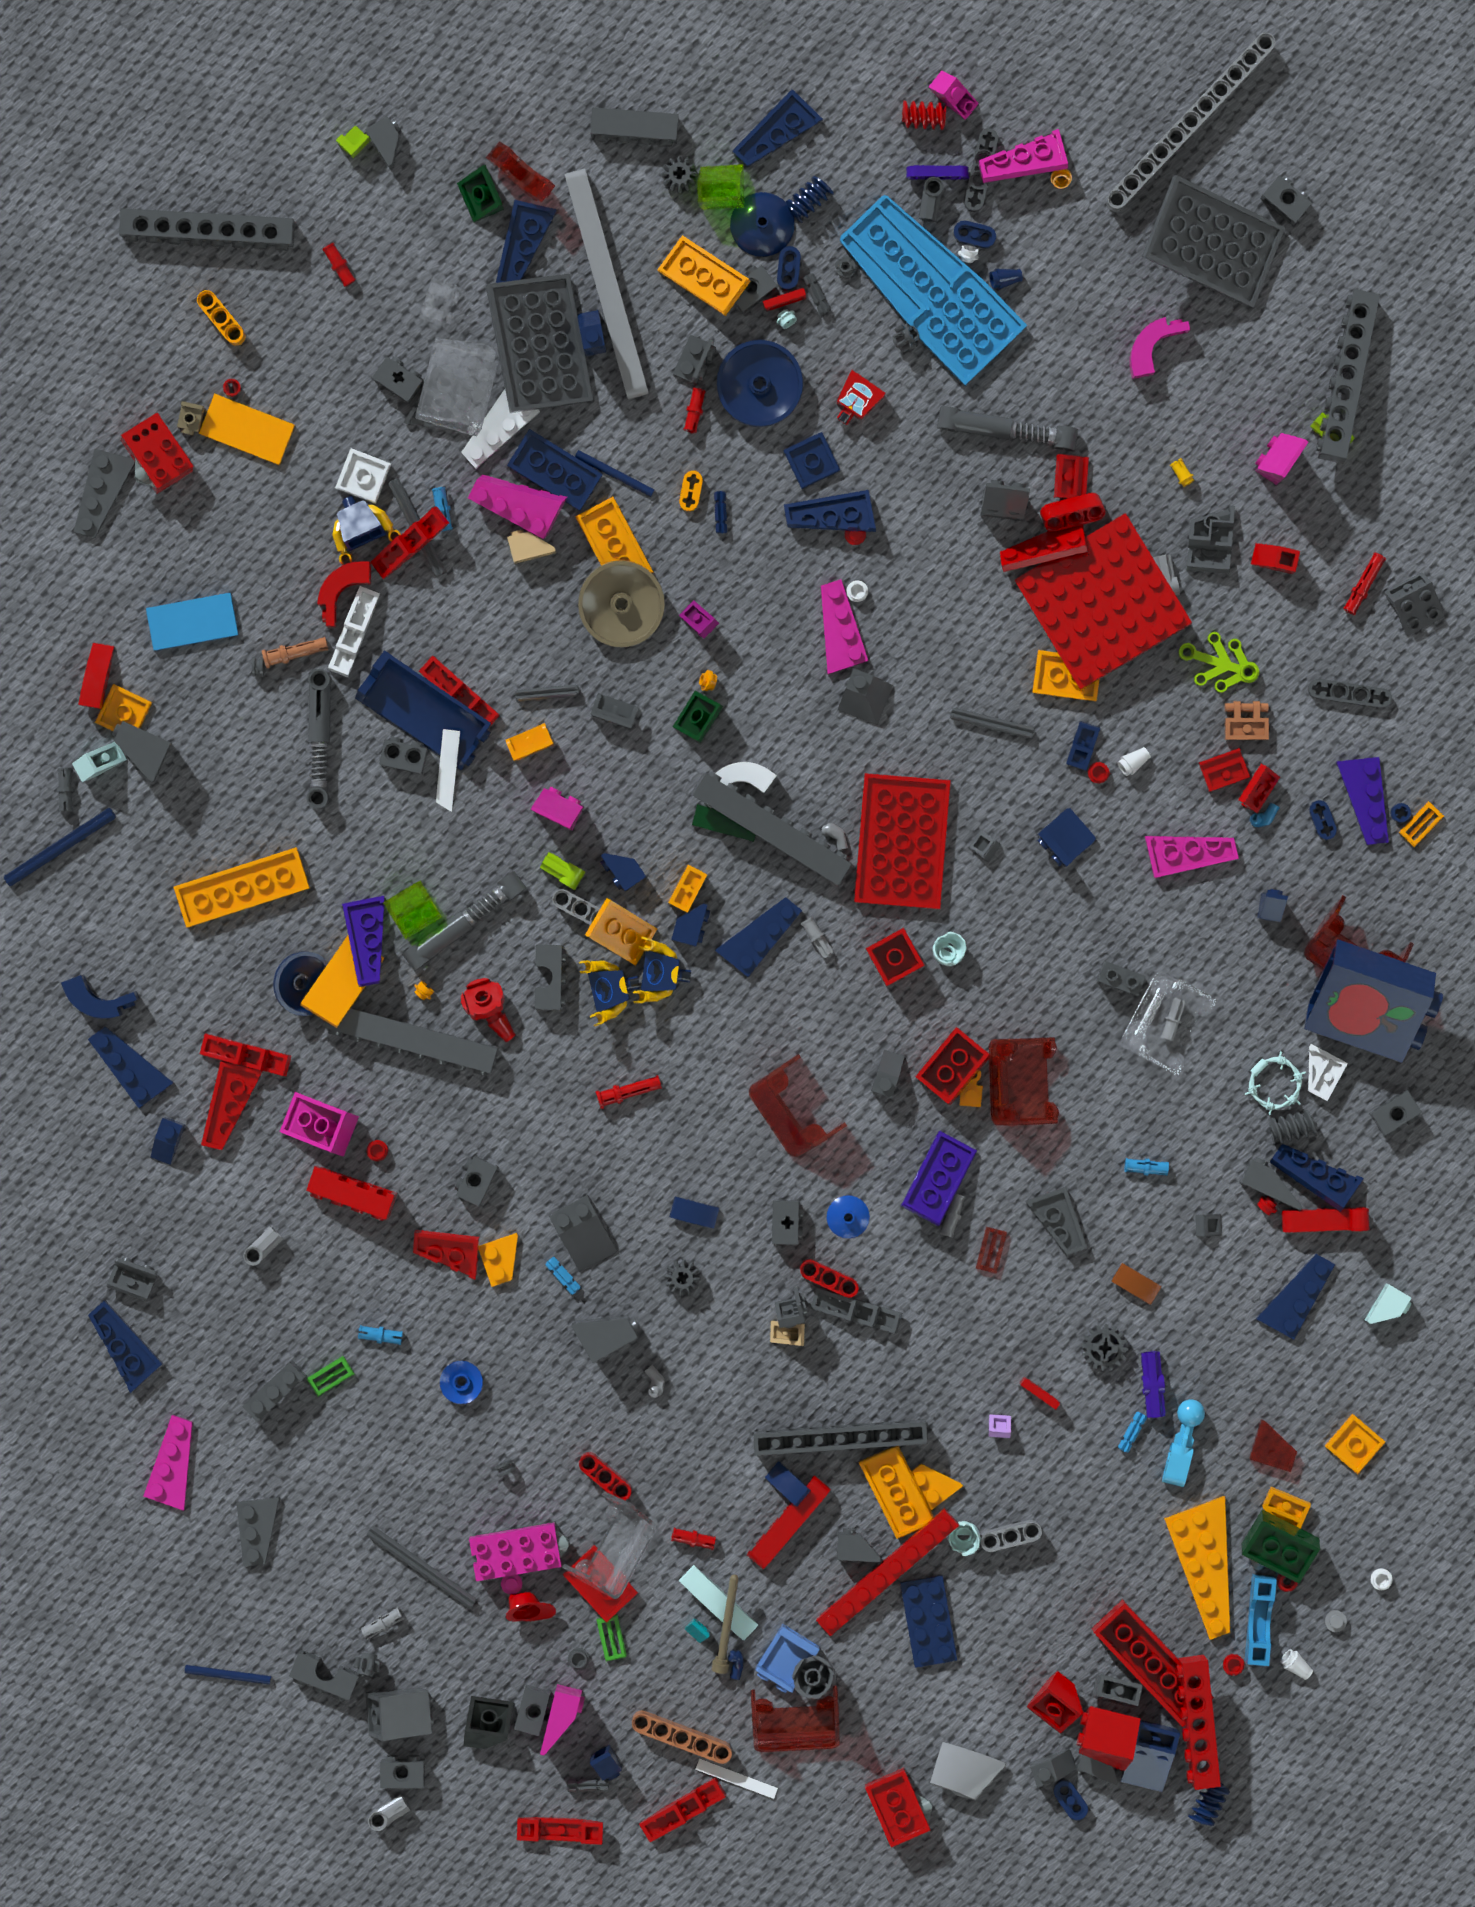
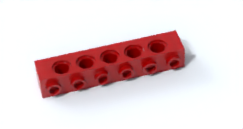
M1204 1655L1178 1658L1179 1665H1176L1177 1678H1180L1181 1686H1178L1179 1699L1183 1701V1707H1180L1182 1721L1185 1720V1728L1182 1729L1184 1742L1187 1741V1749L1184 1750L1186 1763L1189 1762L1190 1769L1186 1771L1187 1781L1189 1784L1191 1783L1195 1790L1221 1787L1208 1659ZM1198 1677L1195 1684H1188L1190 1678ZM1194 1698H1200L1197 1705H1191V1701ZM1196 1719H1202L1199 1726H1193V1722ZM1198 1740H1204V1744L1201 1747H1195V1743ZM1206 1761V1765L1203 1768H1197L1199 1762Z

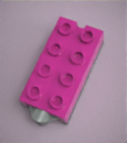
M555 1521L471 1535L469 1538L472 1556L476 1555L477 1561L473 1564L476 1581L562 1567L561 1557L569 1547V1539L557 1531Z

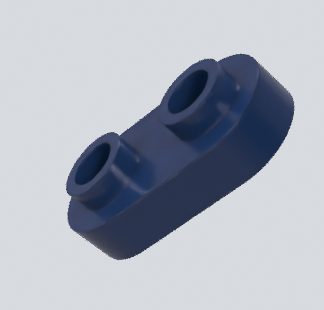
M964 220L958 222L954 227V238L960 243L983 249L990 248L995 243L996 233L990 226ZM962 229H966L968 231V235L962 236L960 234V231ZM983 234H987L989 236V240L983 241L981 239V236Z
M793 246L783 248L779 255L777 283L781 289L787 291L794 289L799 280L801 255L799 250ZM787 255H793L794 260L788 262L786 260ZM785 276H790L792 281L785 283L783 279Z
M1066 1779L1056 1782L1053 1793L1065 1812L1073 1820L1083 1819L1087 1815L1088 1806L1075 1786ZM1062 1787L1068 1788V1792L1066 1794H1062L1060 1792V1789ZM1075 1804L1081 1806L1077 1812L1073 1810Z

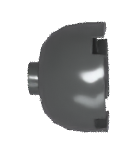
M819 1656L800 1660L792 1674L796 1691L801 1696L811 1700H819L829 1696L837 1682V1674L833 1665Z

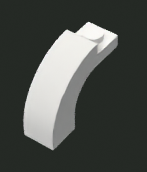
M750 762L733 763L715 773L722 778L720 782L726 786L729 783L746 782L762 793H765L777 776L767 768Z

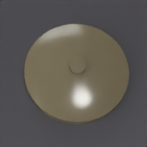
M612 561L599 566L588 575L579 592L578 610L583 625L595 639L609 646L629 647L645 641L656 631L664 614V595L658 580L648 569L631 561Z

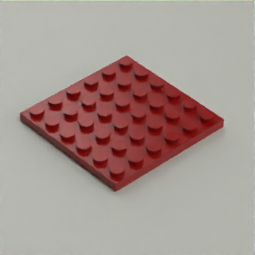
M1126 513L1086 536L1087 552L1043 562L1014 580L1080 690L1192 624V621Z

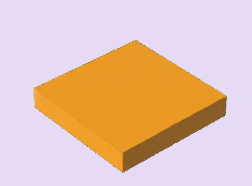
M113 684L95 723L111 731H114L117 723L121 725L122 721L141 728L153 702Z
M1352 1413L1327 1442L1325 1447L1356 1474H1359L1385 1444V1441Z

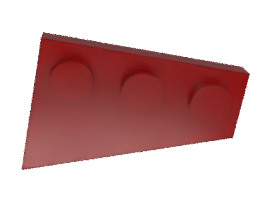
M415 1230L413 1253L435 1263H442L451 1267V1270L460 1271L476 1280L479 1237Z

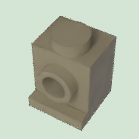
M182 401L177 428L182 429V434L194 436V432H200L205 407ZM188 415L193 416L192 422L186 421Z

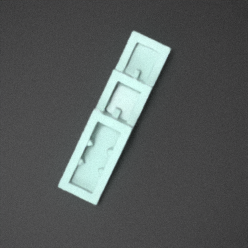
M693 1565L679 1581L723 1622L727 1595L717 1584ZM735 1602L731 1630L744 1641L756 1629L758 1624Z

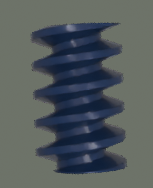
M816 176L811 178L812 183H805L806 189H799L800 195L796 193L792 195L794 201L790 199L786 201L789 211L800 223H803L801 216L809 218L807 210L815 212L814 204L819 207L822 206L820 198L825 201L828 200L827 192L834 195L832 189Z
M1221 1783V1787L1208 1788L1207 1792L1200 1791L1199 1794L1203 1797V1800H1195L1200 1806L1199 1808L1192 1807L1191 1809L1196 1814H1189L1188 1817L1200 1824L1214 1826L1215 1822L1212 1818H1218L1219 1816L1215 1810H1222V1805L1219 1802H1226V1798L1223 1795H1229V1789Z

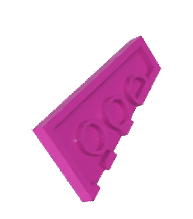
M1056 129L1050 135L1045 137L1041 135L1034 138V141L1025 145L1021 143L1016 145L1015 149L1007 152L1001 151L979 160V168L983 183L1068 169V161L1060 131Z
M842 580L822 585L821 596L827 674H831L867 662L868 658Z

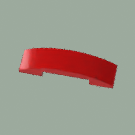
M518 1818L517 1840L581 1842V1844L602 1845L603 1822L576 1818Z

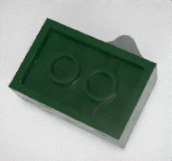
M1263 1509L1241 1543L1242 1555L1251 1560L1255 1570L1267 1567L1297 1583L1301 1582L1320 1551V1539Z

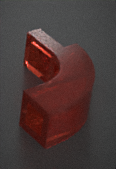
M500 141L485 157L497 170L535 201L542 202L551 194L555 187L550 180L533 170L510 147Z

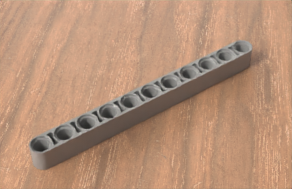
M1270 33L1260 34L1120 181L1106 199V205L1112 212L1121 211L1264 61L1275 47L1273 35ZM1262 40L1267 41L1270 48H1261L1259 42ZM1252 56L1255 59V64H1247L1244 57ZM1235 71L1239 73L1240 79H1231L1230 72ZM1222 87L1225 90V95L1218 96L1215 93V88ZM1208 103L1211 110L1208 112L1202 111L1200 104ZM1192 118L1196 122V126L1188 127L1185 124V120ZM1178 134L1181 137V142H1172L1170 135ZM1159 149L1164 150L1166 157L1163 159L1158 158L1155 151ZM1148 165L1152 172L1144 174L1140 167ZM1134 181L1137 188L1129 190L1126 187V182ZM1113 196L1120 197L1122 204L1119 206L1113 205L1111 198Z
M584 168L564 174L627 398L629 400L649 394L586 170Z

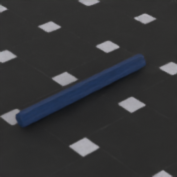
M107 808L4 875L5 882L9 886H13L116 818L115 813L111 808Z

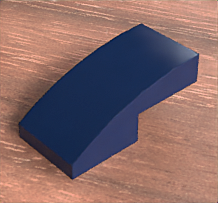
M1082 721L1079 722L1066 764L1087 771L1100 727Z
M675 1196L669 1217L714 1229L719 1208Z
M779 1461L765 1476L796 1507L811 1491Z

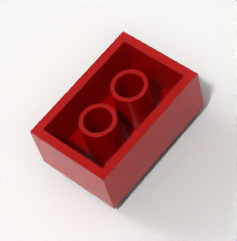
M956 1027L915 1077L947 1104L951 1105L989 1060L991 1055Z

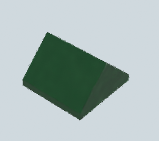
M486 165L481 166L457 183L473 223L504 210Z
M694 691L672 727L701 744L721 713L723 706L705 695Z

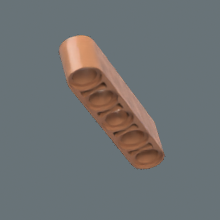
M637 1711L633 1715L632 1728L640 1734L717 1763L724 1764L731 1759L732 1748L726 1741L647 1711ZM644 1717L648 1723L645 1726H639L636 1723V1719ZM662 1724L668 1728V1731L665 1734H659L656 1731V1727ZM679 1732H684L688 1735L686 1741L681 1742L677 1740L676 1735ZM697 1741H707V1748L699 1749L696 1746ZM724 1747L728 1750V1754L720 1757L716 1753L717 1749Z

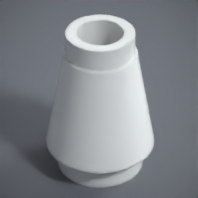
M1143 747L1122 756L1117 764L1125 776L1133 775L1151 756L1147 749Z
M1288 1650L1280 1660L1284 1669L1304 1680L1308 1679L1313 1673V1669L1310 1668L1297 1651Z

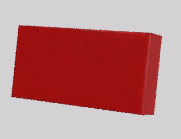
M801 288L763 301L764 310L768 312L804 300L806 298L805 290Z
M1023 1377L1020 1381L1021 1386L1055 1410L1060 1405L1059 1400L1028 1378Z

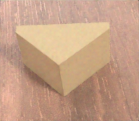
M771 1321L770 1342L804 1346L805 1323L797 1324L792 1328H779L778 1321Z

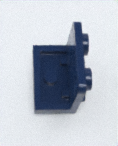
M1070 808L1065 809L1037 834L1039 837L1037 842L1044 850L1048 848L1052 852L1053 856L1051 858L1059 867L1061 865L1067 867L1096 839L1093 833Z

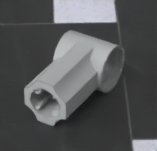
M1171 555L1153 557L1176 596H1179V583L1174 575Z
M270 1226L244 1251L243 1257L245 1262L252 1266L259 1264L283 1238ZM254 1249L259 1252L260 1257L258 1261L254 1262L248 1258L250 1250Z
M400 1794L380 1808L373 1810L368 1819L369 1827L374 1831H381L387 1825L409 1812L411 1809L404 1797ZM381 1815L384 1818V1823L376 1825L372 1817Z

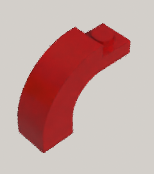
M369 561L351 562L335 569L323 582L317 604L319 606H326V610H322V622L326 623V627L336 628L337 600L344 589L352 585H371V563Z

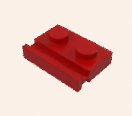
M1057 455L1054 498L1068 499L1086 494L1089 457Z
M1240 748L1198 763L1208 792L1250 777Z

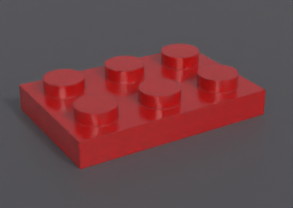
M595 1545L562 1574L606 1623L638 1593Z

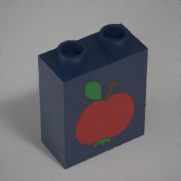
M1337 939L1309 1000L1304 1029L1403 1063L1410 1047L1420 1050L1428 1026L1421 1023L1425 1015L1432 1018L1436 1017L1442 1003L1443 993L1434 991L1435 972Z

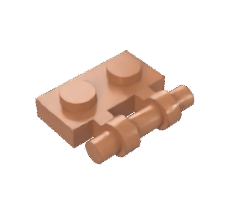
M1240 701L1225 703V712H1233V718H1225V740H1269V718H1260V712H1268V703H1260V701H1253L1252 703H1241ZM1241 712H1252L1253 718H1241Z

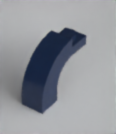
M84 974L61 982L63 990L73 1006L91 1017L113 1018L121 1016L120 1006H123V1009L135 1006V1001L139 1000L137 991L114 1000L100 999L90 990Z

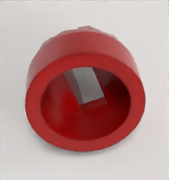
M228 379L223 384V392L229 397H234L240 392L241 386L236 379ZM229 383H232V390L234 393H230L228 385Z

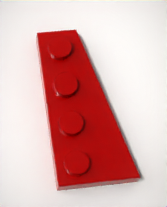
M1079 525L1056 532L1047 531L1000 551L1003 572L1087 552L1084 526Z
M220 1061L201 1142L202 1146L219 1150L224 1149L263 1071Z

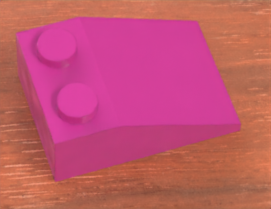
M1281 433L1278 437L1274 435L1267 445L1270 448L1267 454L1264 455L1262 453L1255 464L1258 467L1255 471L1277 485L1286 477L1308 444V441Z
M551 786L549 790L544 788L531 810L573 831L584 808L580 806L581 801L571 796L566 799L560 796L561 791Z
M295 1092L280 1132L344 1157L359 1116Z
M557 1684L540 1755H545L576 1719L577 1713L582 1712L585 1697L581 1696L582 1690Z

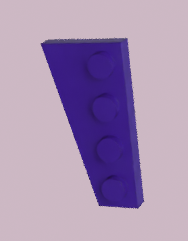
M1380 758L1337 761V767L1366 845L1388 843Z
M385 896L342 904L359 987L380 983Z

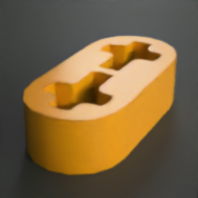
M689 471L683 478L679 504L687 512L694 511L699 504L703 479L697 471ZM696 475L699 483H695L694 489L691 490L689 489L690 482L687 481V478ZM689 492L693 493L692 500L695 501V504H691L690 508L686 507V503L683 502V499L688 498Z

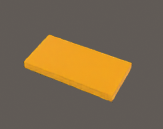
M683 235L657 270L724 316L727 315L751 282L747 277Z
M214 393L199 434L280 465L295 425Z
M614 497L575 516L601 565L619 560L631 561L642 565L651 573H654Z
M349 936L345 938L300 1004L335 1028L339 1026L366 987L358 986Z
M892 1446L859 1462L896 1539L920 1530L934 1518L899 1446Z

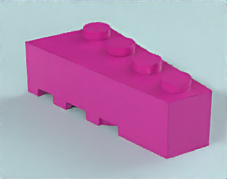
M481 475L476 480L468 499L544 539L550 533L567 497Z

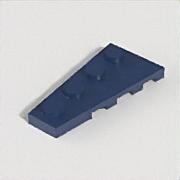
M785 897L715 951L749 977L802 910Z
M1284 1144L1279 1147L1270 1160L1272 1165L1340 1212L1364 1179L1360 1176L1354 1177L1349 1175L1346 1170L1341 1168L1335 1169L1326 1165L1327 1162L1320 1159L1318 1161L1308 1157V1154Z
M1315 1254L1256 1319L1294 1340L1335 1264Z

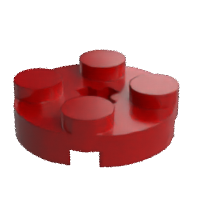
M480 978L470 982L466 986L467 989L464 994L463 992L461 994L463 1009L473 1020L489 1018L503 1010L505 1000L503 990L499 983L492 982L488 978ZM481 996L487 998L485 1001H479Z

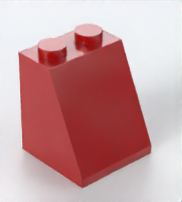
M1090 1706L1086 1712H1083L1080 1725L1084 1726L1082 1733H1079L1077 1738V1746H1080L1079 1754L1125 1771L1134 1759L1141 1718Z

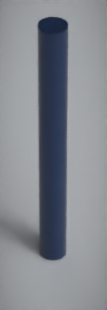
M580 450L575 455L582 462L650 497L655 490Z
M186 1665L184 1672L186 1674L269 1685L271 1682V1676L192 1665Z

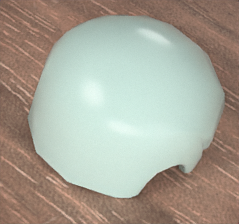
M948 932L936 939L932 951L934 958L939 964L954 966L962 961L967 947L961 935ZM943 948L951 949L952 953Z
M959 1521V1526L948 1535L950 1546L953 1551L961 1553L962 1556L974 1554L980 1546V1531L970 1522ZM957 1535L970 1536L966 1540H961L958 1538Z

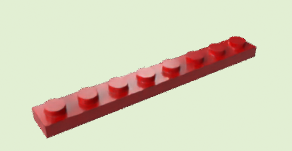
M944 1508L816 1619L818 1624L829 1636H832L959 1526V1523Z

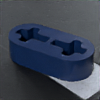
M1321 800L1311 803L1309 814L1317 835L1324 840L1333 838L1336 835L1337 828L1329 806ZM1316 804L1324 807L1325 810L1322 811L1324 819H1320L1318 813L1314 814L1313 810L1316 809ZM1322 821H1325L1327 827H1332L1329 836L1326 833H1321V830L1324 829Z

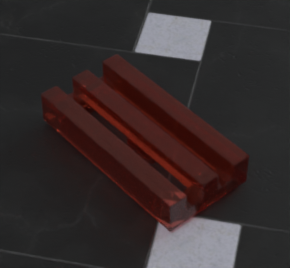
M986 1226L976 1269L997 1274L1007 1235L1006 1231ZM989 1232H992L993 1236L985 1266H983L981 1263ZM999 1234L1002 1236L1000 1239L994 1267L990 1268L989 1266L996 1238Z

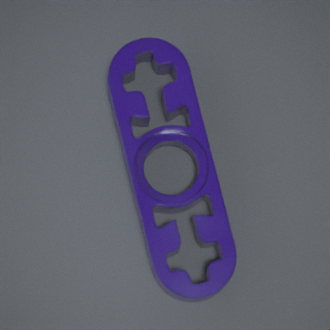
M908 166L906 167V178L910 180H927L931 177H937L940 180H965L969 178V167Z

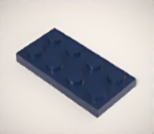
M531 429L528 430L507 464V467L551 494L566 496L565 502L579 511L582 510L603 476L599 471Z
M943 1575L900 1582L915 1668L957 1661Z

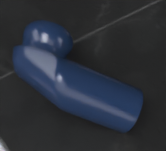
M732 1650L728 1654V1660L733 1662L730 1678L740 1680L744 1666L743 1654L738 1650L737 1652Z

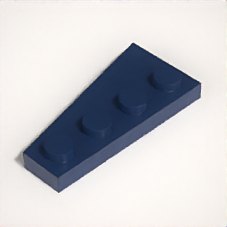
M791 89L734 148L732 153L745 166L749 167L823 121V118Z
M514 200L496 283L523 279L557 209Z
M869 490L784 504L788 528L876 532Z
M106 1026L88 1039L138 1108H141L174 1083Z
M106 1300L88 1315L108 1349L110 1357L114 1360L121 1377H123L130 1393L163 1364Z

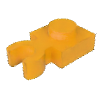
M980 1070L977 1073V1077L973 1078L960 1093V1106L981 1107L983 1086L977 1085V1081L981 1078Z

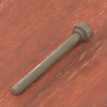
M735 1574L730 1577L718 1656L713 1660L711 1668L713 1672L719 1674H726L729 1671L730 1663L726 1656L738 1586V1576Z

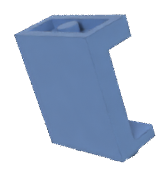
M782 1624L756 1666L757 1675L767 1682L769 1679L775 1682V1687L786 1693L789 1691L793 1693L795 1685L792 1674L795 1666L804 1658L816 1656L820 1648L812 1641Z

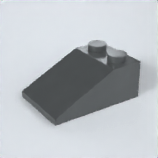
M588 1194L549 1214L551 1222L579 1272L618 1252Z

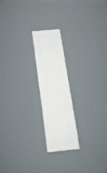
M443 729L436 802L452 812L460 731Z
M699 1759L695 1769L773 1799L778 1789L702 1759Z

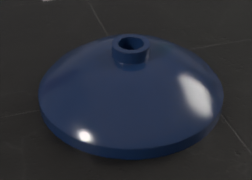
M767 192L753 193L743 198L734 208L730 220L731 234L736 244L746 253L758 257H768L779 253L789 244L795 227L794 216L789 211L786 202L777 195ZM765 219L767 223L761 226L758 221Z
M301 951L291 954L281 962L274 976L273 988L278 1003L286 1011L298 1016L313 1014L300 1004L327 966V960L319 954ZM300 978L301 984L297 986L296 981Z

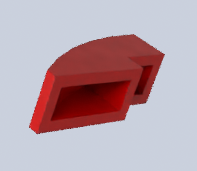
M93 643L78 705L102 709L114 646Z

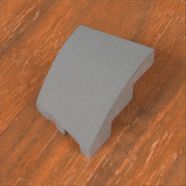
M942 1742L930 1784L951 1790L957 1796L976 1800L983 1790L993 1782L998 1773L1006 1768L1007 1764L989 1756Z

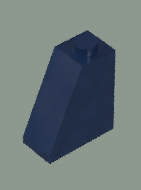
M598 310L577 314L585 356L606 353Z

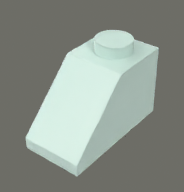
M113 742L84 754L73 762L72 765L81 781L85 782L127 759L121 748Z
M1386 1283L1366 1316L1365 1321L1373 1324L1400 1317L1402 1313L1406 1314L1412 1304L1409 1302L1411 1297Z

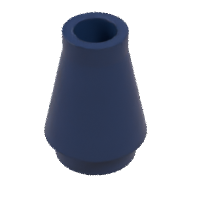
M994 269V271L989 273L990 284L993 289L997 288L1000 290L1023 280L1021 269Z

